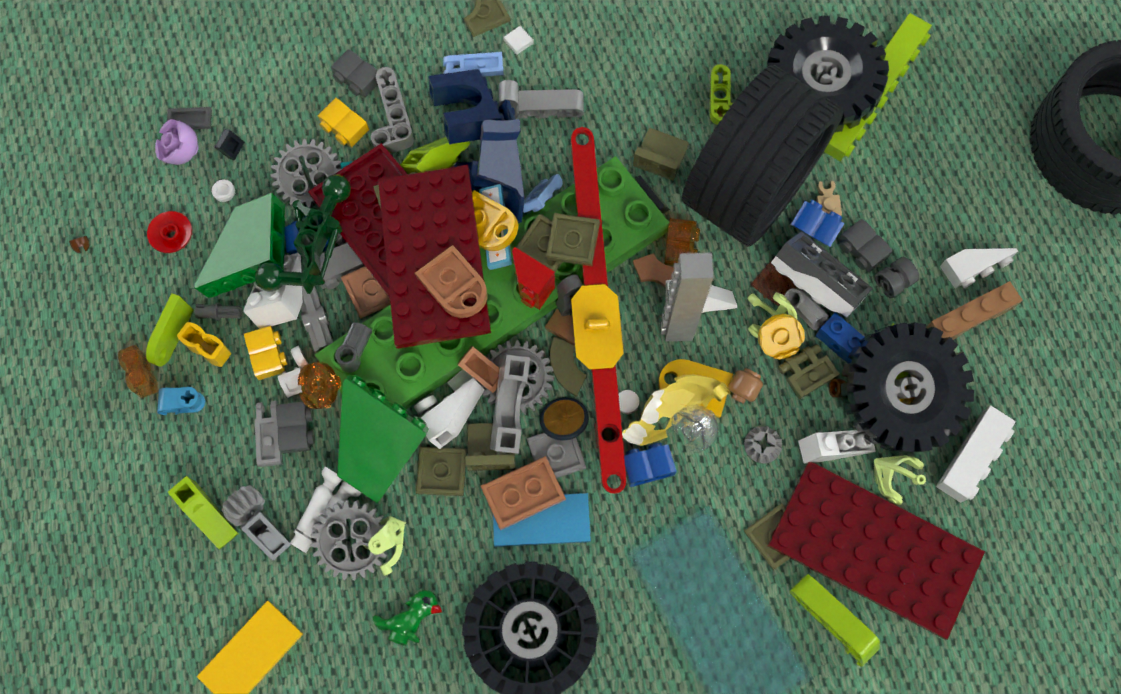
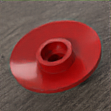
M167 211L157 215L150 222L147 229V239L150 245L162 253H174L183 249L189 243L192 236L190 221L185 215L176 211ZM175 232L173 237H168L169 233Z

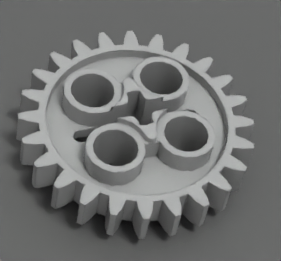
M304 138L302 145H299L295 140V147L292 148L286 144L287 152L279 150L282 157H274L278 165L271 166L272 170L276 173L271 174L270 177L273 180H277L272 185L274 188H279L276 193L278 196L283 195L282 200L284 202L290 200V205L293 207L292 203L295 200H300L303 206L307 205L308 208H312V204L316 203L308 193L310 186L305 177L300 157H304L314 187L318 185L316 184L318 178H327L340 171L341 169L337 168L341 167V161H336L338 155L336 153L331 154L332 149L330 146L324 150L325 145L323 142L316 146L315 139H312L311 143L308 144ZM311 158H320L317 164H309ZM297 164L298 169L296 171H288L290 165ZM299 184L306 185L302 192L295 191Z
M516 340L515 346H512L507 341V348L504 349L499 344V352L496 353L491 350L490 352L493 357L488 359L500 368L501 354L529 357V366L534 365L537 367L533 374H528V380L536 381V384L527 382L525 387L530 388L529 393L521 398L520 409L526 415V408L530 407L532 411H535V403L543 405L541 397L549 398L545 391L553 390L552 385L548 382L554 381L555 378L548 374L554 370L552 366H547L550 363L549 358L543 359L545 356L544 351L542 350L537 353V345L529 349L528 341L524 343L523 347L519 340ZM488 389L482 393L485 398L490 397L487 401L490 405L496 402L497 389L494 393Z
M346 500L343 508L339 503H336L335 511L330 507L327 508L326 513L328 517L323 514L319 515L322 523H315L313 525L318 530V532L311 534V537L316 538L317 541L310 544V547L318 548L313 556H321L322 559L317 564L322 565L326 563L327 566L324 572L333 569L334 578L339 573H342L343 580H346L349 574H351L353 580H356L358 573L365 578L367 576L366 569L374 573L376 571L374 564L381 566L383 563L379 556L387 557L388 555L386 551L381 554H374L370 551L369 556H362L359 553V546H368L370 538L385 525L380 523L384 517L383 515L375 516L376 508L370 512L367 510L368 503L364 504L362 508L359 507V500H356L353 506L350 505L349 500ZM348 518L351 520V532H349V527L347 524ZM361 520L367 524L366 532L357 530V521ZM334 523L342 526V535H336L332 532V525ZM350 533L351 538H356V541L352 544L355 561H351V543L345 540ZM335 548H342L345 551V559H338L335 556Z

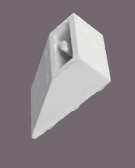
M299 253L284 256V271L301 272V256ZM254 282L243 312L259 329L296 320L303 303L302 286L282 285L276 291L267 292L259 288L256 282Z

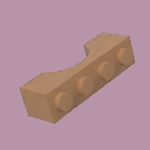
M1009 281L931 321L926 328L935 327L943 331L942 338L951 337L954 340L973 327L989 319H995L1014 309L1023 300Z

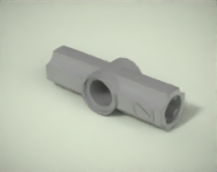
M302 286L303 303L301 306V318L306 331L309 332L315 353H318L333 343L328 327L330 324L326 319V312L324 307L321 306L315 286L311 294H307Z

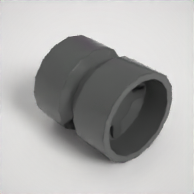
M900 257L891 263L890 267H885L875 274L876 284L879 288L882 287L885 290L883 293L888 298H894L903 292L904 288H909L919 280L917 268L906 257Z

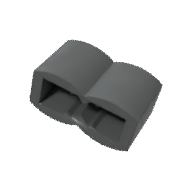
M349 49L331 66L333 78L339 84H347L348 89L356 96L360 94L365 98L378 85L376 80L378 70L371 64L363 61Z
M860 219L839 238L841 249L847 254L851 253L855 258L856 265L867 272H871L892 253V249L886 241L878 236L874 229L863 219Z
M305 401L276 405L279 451L283 454L311 451V444H315L314 431L310 430L309 422L313 421L312 407H308Z

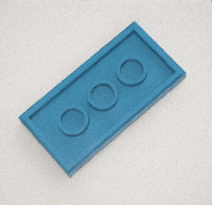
M588 493L564 494L565 501L501 531L493 515L494 547L591 542Z

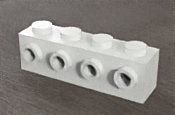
M993 406L986 408L979 416L936 487L960 503L967 499L972 500L979 490L977 484L980 479L984 480L991 471V468L988 467L991 461H996L1003 451L1000 448L1004 441L1007 442L1014 433L1012 427L1016 421Z

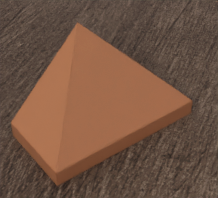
M471 346L457 365L494 393L498 385L500 368Z

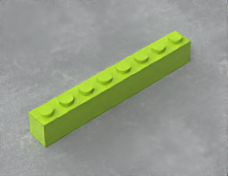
M911 13L908 14L884 49L886 52L885 60H888L889 72L886 87L877 108H883L888 100V97H886L887 93L894 92L899 84V81H897L898 77L901 76L903 78L910 68L907 65L910 60L912 62L915 61L921 51L918 49L919 46H925L931 37L928 32L932 25ZM874 108L873 114L866 120L861 118L860 124L851 129L844 124L843 131L834 133L824 152L840 162L844 156L849 158L856 147L853 145L855 140L860 142L867 131L864 129L866 124L871 125L875 120L877 108Z

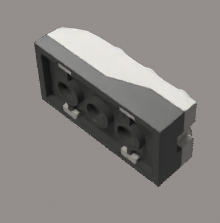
M803 232L787 241L771 262L779 273L793 280L794 285L809 293L816 303L822 304L831 311L841 313L846 318L873 289Z

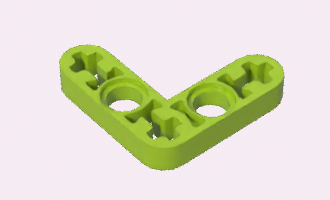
M722 64L714 66L710 76V120L718 125L723 117H719L717 112L722 111L724 116L733 104L731 103L730 69ZM722 73V83L718 84L719 76L717 74ZM716 91H723L726 97L719 99L714 93Z

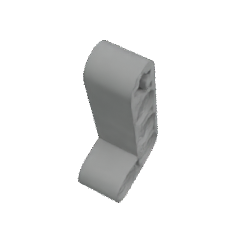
M382 67L376 73V80L390 125L374 130L371 135V141L375 148L379 145L380 141L385 140L386 142L383 143V146L389 153L411 147L414 143V137L395 73L389 67ZM385 80H389V86H386ZM397 116H402L400 119H394ZM401 135H407L405 138H399Z
M504 80L499 83V107L504 100H510L511 107L515 110V118H527V116H536V118H549V116L581 117L584 115V94L580 90L519 91L518 83L513 80Z

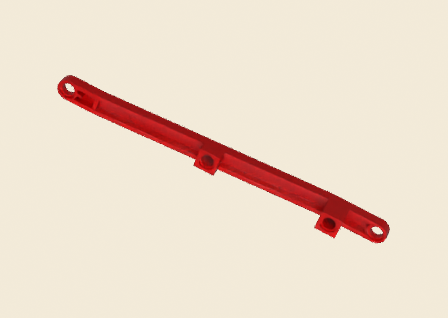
M579 127L571 135L577 216L600 220L593 265H582L583 286L601 284L608 286L594 136L590 129ZM584 134L588 137L589 141L586 145H580L576 142V137ZM615 364L613 368L591 369L596 423L594 424L596 448L599 450L601 484L605 491L612 494L621 492L626 486ZM609 428L613 431V440H604L602 437L603 429ZM610 475H617L620 478L619 487L612 489L608 486L607 479Z

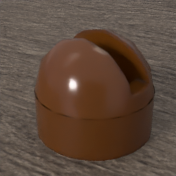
M87 235L69 241L71 248L76 253H81L79 247L83 246L85 252L90 247Z
M832 379L830 381L829 393L832 397L845 396H841V384L847 383L845 380Z

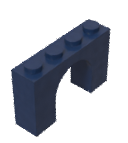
M479 69L428 76L429 95L434 106L454 103H467L475 106L466 110L443 113L444 132L449 144L480 140L481 124L484 120L504 121L503 114H499L497 101H493L492 90L488 89L486 77H482Z

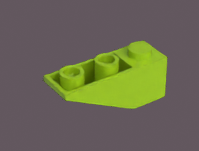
M186 476L168 491V494L182 511L219 550L239 534L193 479Z

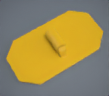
M605 284L581 286L571 299L576 358L589 370L613 368L624 354L618 296Z

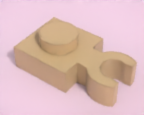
M830 181V189H824L823 183L819 182L817 190L822 196H817L816 202L823 206L821 210L828 214L833 211L842 216L840 196L833 195L835 189L834 181Z

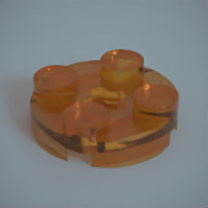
M325 362L307 364L301 369L298 376V385H301L302 393H299L300 398L311 409L329 408L337 397L338 389L341 387V379L335 374L332 367Z

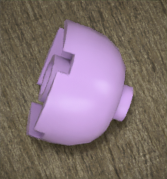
M170 119L160 129L159 133L163 135L161 141L156 140L155 147L159 160L168 164L181 165L191 160L198 152L197 136L189 125Z

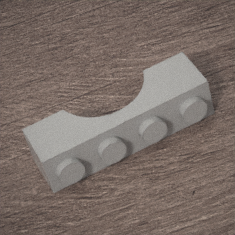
M501 354L490 449L494 451L519 454L521 437L520 404L522 393L528 380L529 357Z

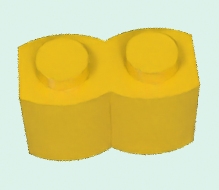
M337 98L318 115L321 128L327 133L332 131L335 134L336 140L343 146L347 144L352 148L370 130L364 119Z
M186 322L177 334L178 339L190 351L202 355L214 366L222 367L231 355V351L219 338L207 334L197 324Z
M271 326L244 334L252 368L258 380L286 372L284 366L288 365L285 353L280 352L278 346L282 344L279 331H274Z

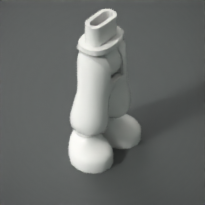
M324 467L322 470L324 483L315 489L307 509L294 530L295 536L290 544L305 553L309 550L310 544L317 541L316 538L311 537V534L318 532L313 525L315 523H322L319 515L323 514L328 517L326 513L327 508L330 507L335 511L336 503H339L343 508L344 502L348 497H358L361 495L360 491L345 481L342 482L337 493L333 495V490L342 479L337 477V474L327 467Z

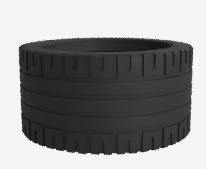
M1121 39L1101 43L1077 57L1037 108L1031 124L1032 129L1030 130V144H1032L1031 151L1034 153V161L1037 162L1039 171L1042 172L1044 179L1048 180L1049 185L1053 186L1054 190L1061 193L1065 199L1071 200L1076 205H1081L1080 207L1113 215L1121 214V159L1110 155L1093 141L1083 125L1079 105L1080 98L1089 95L1108 94L1121 97Z
M768 66L737 97L706 142L685 183L682 193L683 203L745 246H752L777 220L813 170L841 121L843 108L778 66Z

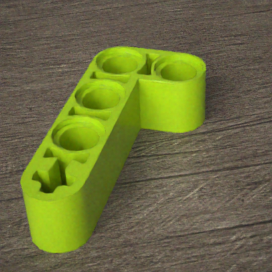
M806 574L789 591L804 609L845 646L846 653H850L858 661L856 664L860 667L880 649L878 637L809 574Z

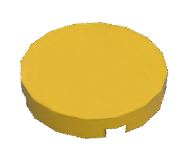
M778 314L770 317L762 324L758 333V343L766 355L774 359H785L796 354L805 339L801 323L792 315Z

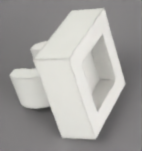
M295 367L293 371L282 372V375L278 376L279 383L287 398L309 390L307 381L300 368Z

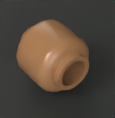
M748 368L737 370L728 386L730 392L733 393L731 398L742 404L745 401L754 402L763 387V382L760 380L761 376Z

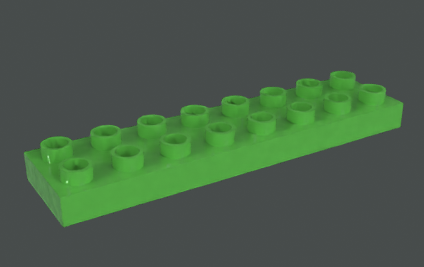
M616 156L597 168L607 273L666 234L669 228V221ZM574 184L545 202V206L541 210L532 211L522 217V222L518 223L517 235L510 244L512 265L490 270L487 266L486 250L480 247L484 281L488 293L490 334L396 349L390 304L362 323L372 330V334L360 358L361 364L358 370L351 373L343 371L335 357L336 350L342 346L348 333L315 354L341 394L343 381L349 374L351 376L357 375L364 379L366 386L373 391L378 389L383 392L389 402L392 404L396 402L405 409H408L463 370L457 363L471 346L486 356L491 350L498 348L499 344H504L557 308L556 302L559 299L557 286L562 280L572 275H578L583 284L582 265L566 262L561 264L555 273V289L541 309L538 310L535 307L529 308L521 301L512 250L514 247H517L539 214L552 221L554 213L577 216ZM346 356L343 362L352 360L353 356Z

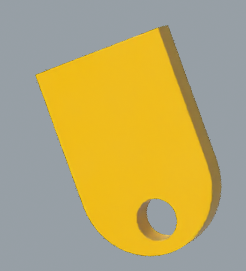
M474 190L472 194L480 247L488 251H499L506 248L517 235V218L508 208ZM508 229L504 237H499L502 230Z
M678 359L671 361L662 369L659 377V389H664L670 385L664 380L665 375L668 373H673L677 377L691 374L706 376L726 384L727 387L732 380L733 373L690 360ZM727 395L720 402L713 397L706 409L703 403H701L693 410L720 418Z

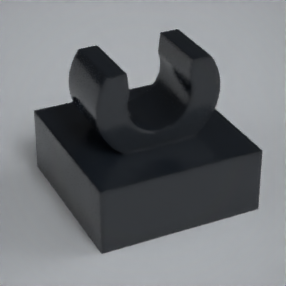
M224 129L214 148L227 158L235 160L245 142L230 129Z

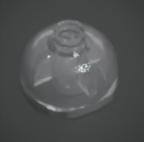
M686 406L672 417V427L675 434L679 431L689 441L685 445L690 451L701 453L703 450L708 449L718 436L719 428L716 416L712 411L707 408L705 409L703 406Z

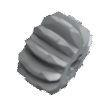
M251 485L242 486L239 490H235L232 495L228 496V500L223 503L221 511L228 521L235 526H240L263 509L265 500L256 488H253Z

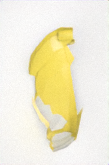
M695 374L674 378L676 380L675 383L651 394L644 405L640 420L630 422L629 428L622 432V437L628 442L640 446L668 438L666 430L701 403H703L706 409L713 397L720 402L724 396L731 394L726 384L710 377ZM661 417L670 418L665 429L654 430L656 426L652 425L653 423L658 422Z

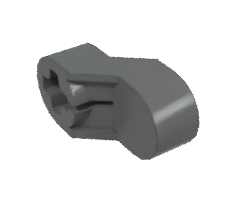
M578 275L565 278L557 286L559 299L556 302V306L561 316L572 314L571 299L580 287L583 286Z

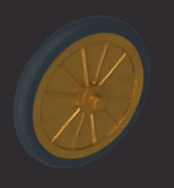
M570 397L552 400L543 408L540 414V426L543 432L550 438L561 441L578 437L584 432L589 422V414L585 405Z

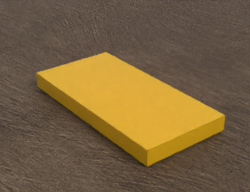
M267 601L198 674L197 678L213 694H249L302 637L303 633L270 601Z

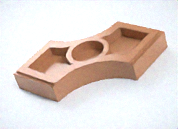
M654 253L633 260V265L640 282L652 281L666 288V280H671L672 266L661 263Z

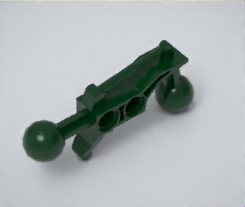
M337 174L325 179L322 185V192L325 198L319 210L303 206L300 200H295L292 203L296 219L298 220L295 225L299 231L294 245L299 255L306 258L304 271H283L275 263H264L255 272V282L259 288L272 292L281 288L282 285L303 286L307 294H311L315 285H323L325 283L324 276L328 262L332 256L337 236L342 232L339 221L331 215L336 204L345 201L351 191L350 182L344 176ZM327 241H328V245H327V248H326V251H325V255H324V256H325V259H324L323 266H322V269H321V268H320V256H321V254H322V252H323V249H324V247H325V245H326V243H327Z

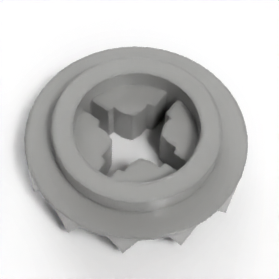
M757 426L750 430L745 438V451L755 462L770 463L780 455L782 439L777 434V431L768 426ZM766 435V443L770 444V447H766L763 453H761V445L757 444V441L760 442Z

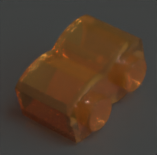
M670 218L664 259L665 265L674 266V263H678L680 254L698 253V249H694V241L698 242L700 236V228H696L697 221Z
M136 345L120 350L118 352V360L121 367L126 371L125 380L128 388L140 398L157 393L158 382L151 373V363L147 361L146 354Z

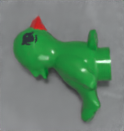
M422 590L409 597V602L405 603L407 606H410L409 610L401 612L392 618L384 619L374 615L373 622L379 630L390 631L388 640L403 646H407L408 640L419 643L420 639L415 634L420 622L431 614L442 613V609L438 605V599L432 591Z

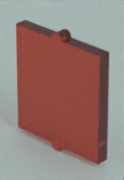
M771 262L750 284L763 294V298H768L778 307L780 304L773 299V295L776 292L785 295L789 289L797 288L793 280L779 273Z

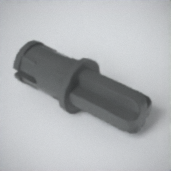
M216 303L215 305L196 304L194 313L197 319L212 318L220 321L221 318H241L242 307L222 306L221 303Z

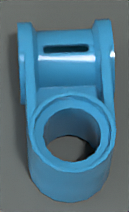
M169 387L158 390L157 413L160 415H167V413L175 412V415L179 413H193L200 411L205 406L204 396L192 387Z

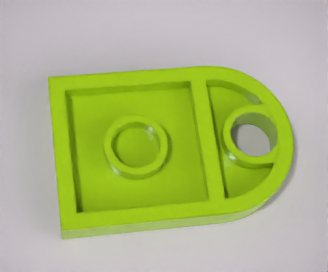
M171 293L147 344V361L159 367L164 366L170 360L179 341L177 334L186 322L189 321L194 311L176 294Z

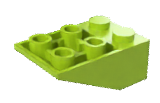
M443 137L410 151L400 166L407 174L415 171L420 173L450 168L457 162V156L461 151L466 150L471 142L449 144L447 137Z

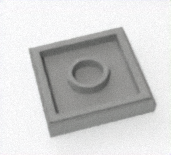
M545 433L527 438L533 460L536 461L546 456L556 478L586 469L576 438L561 441L550 438Z

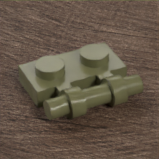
M818 344L812 347H805L801 350L800 354L795 357H788L784 360L783 364L778 366L781 374L789 370L792 372L793 375L786 381L799 400L840 375L827 355L821 359L817 358L816 354L821 352ZM807 360L811 365L801 370L799 364Z

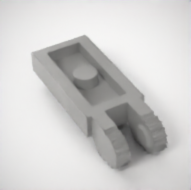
M271 401V418H264L265 407L263 402L256 404L255 439L258 467L283 464L282 453L279 451L277 401Z

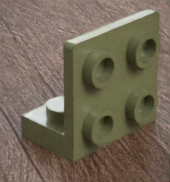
M649 128L641 147L636 149L633 166L674 181L688 149L689 142Z
M493 423L468 424V456H466L468 471L515 470V453L499 452L490 449Z

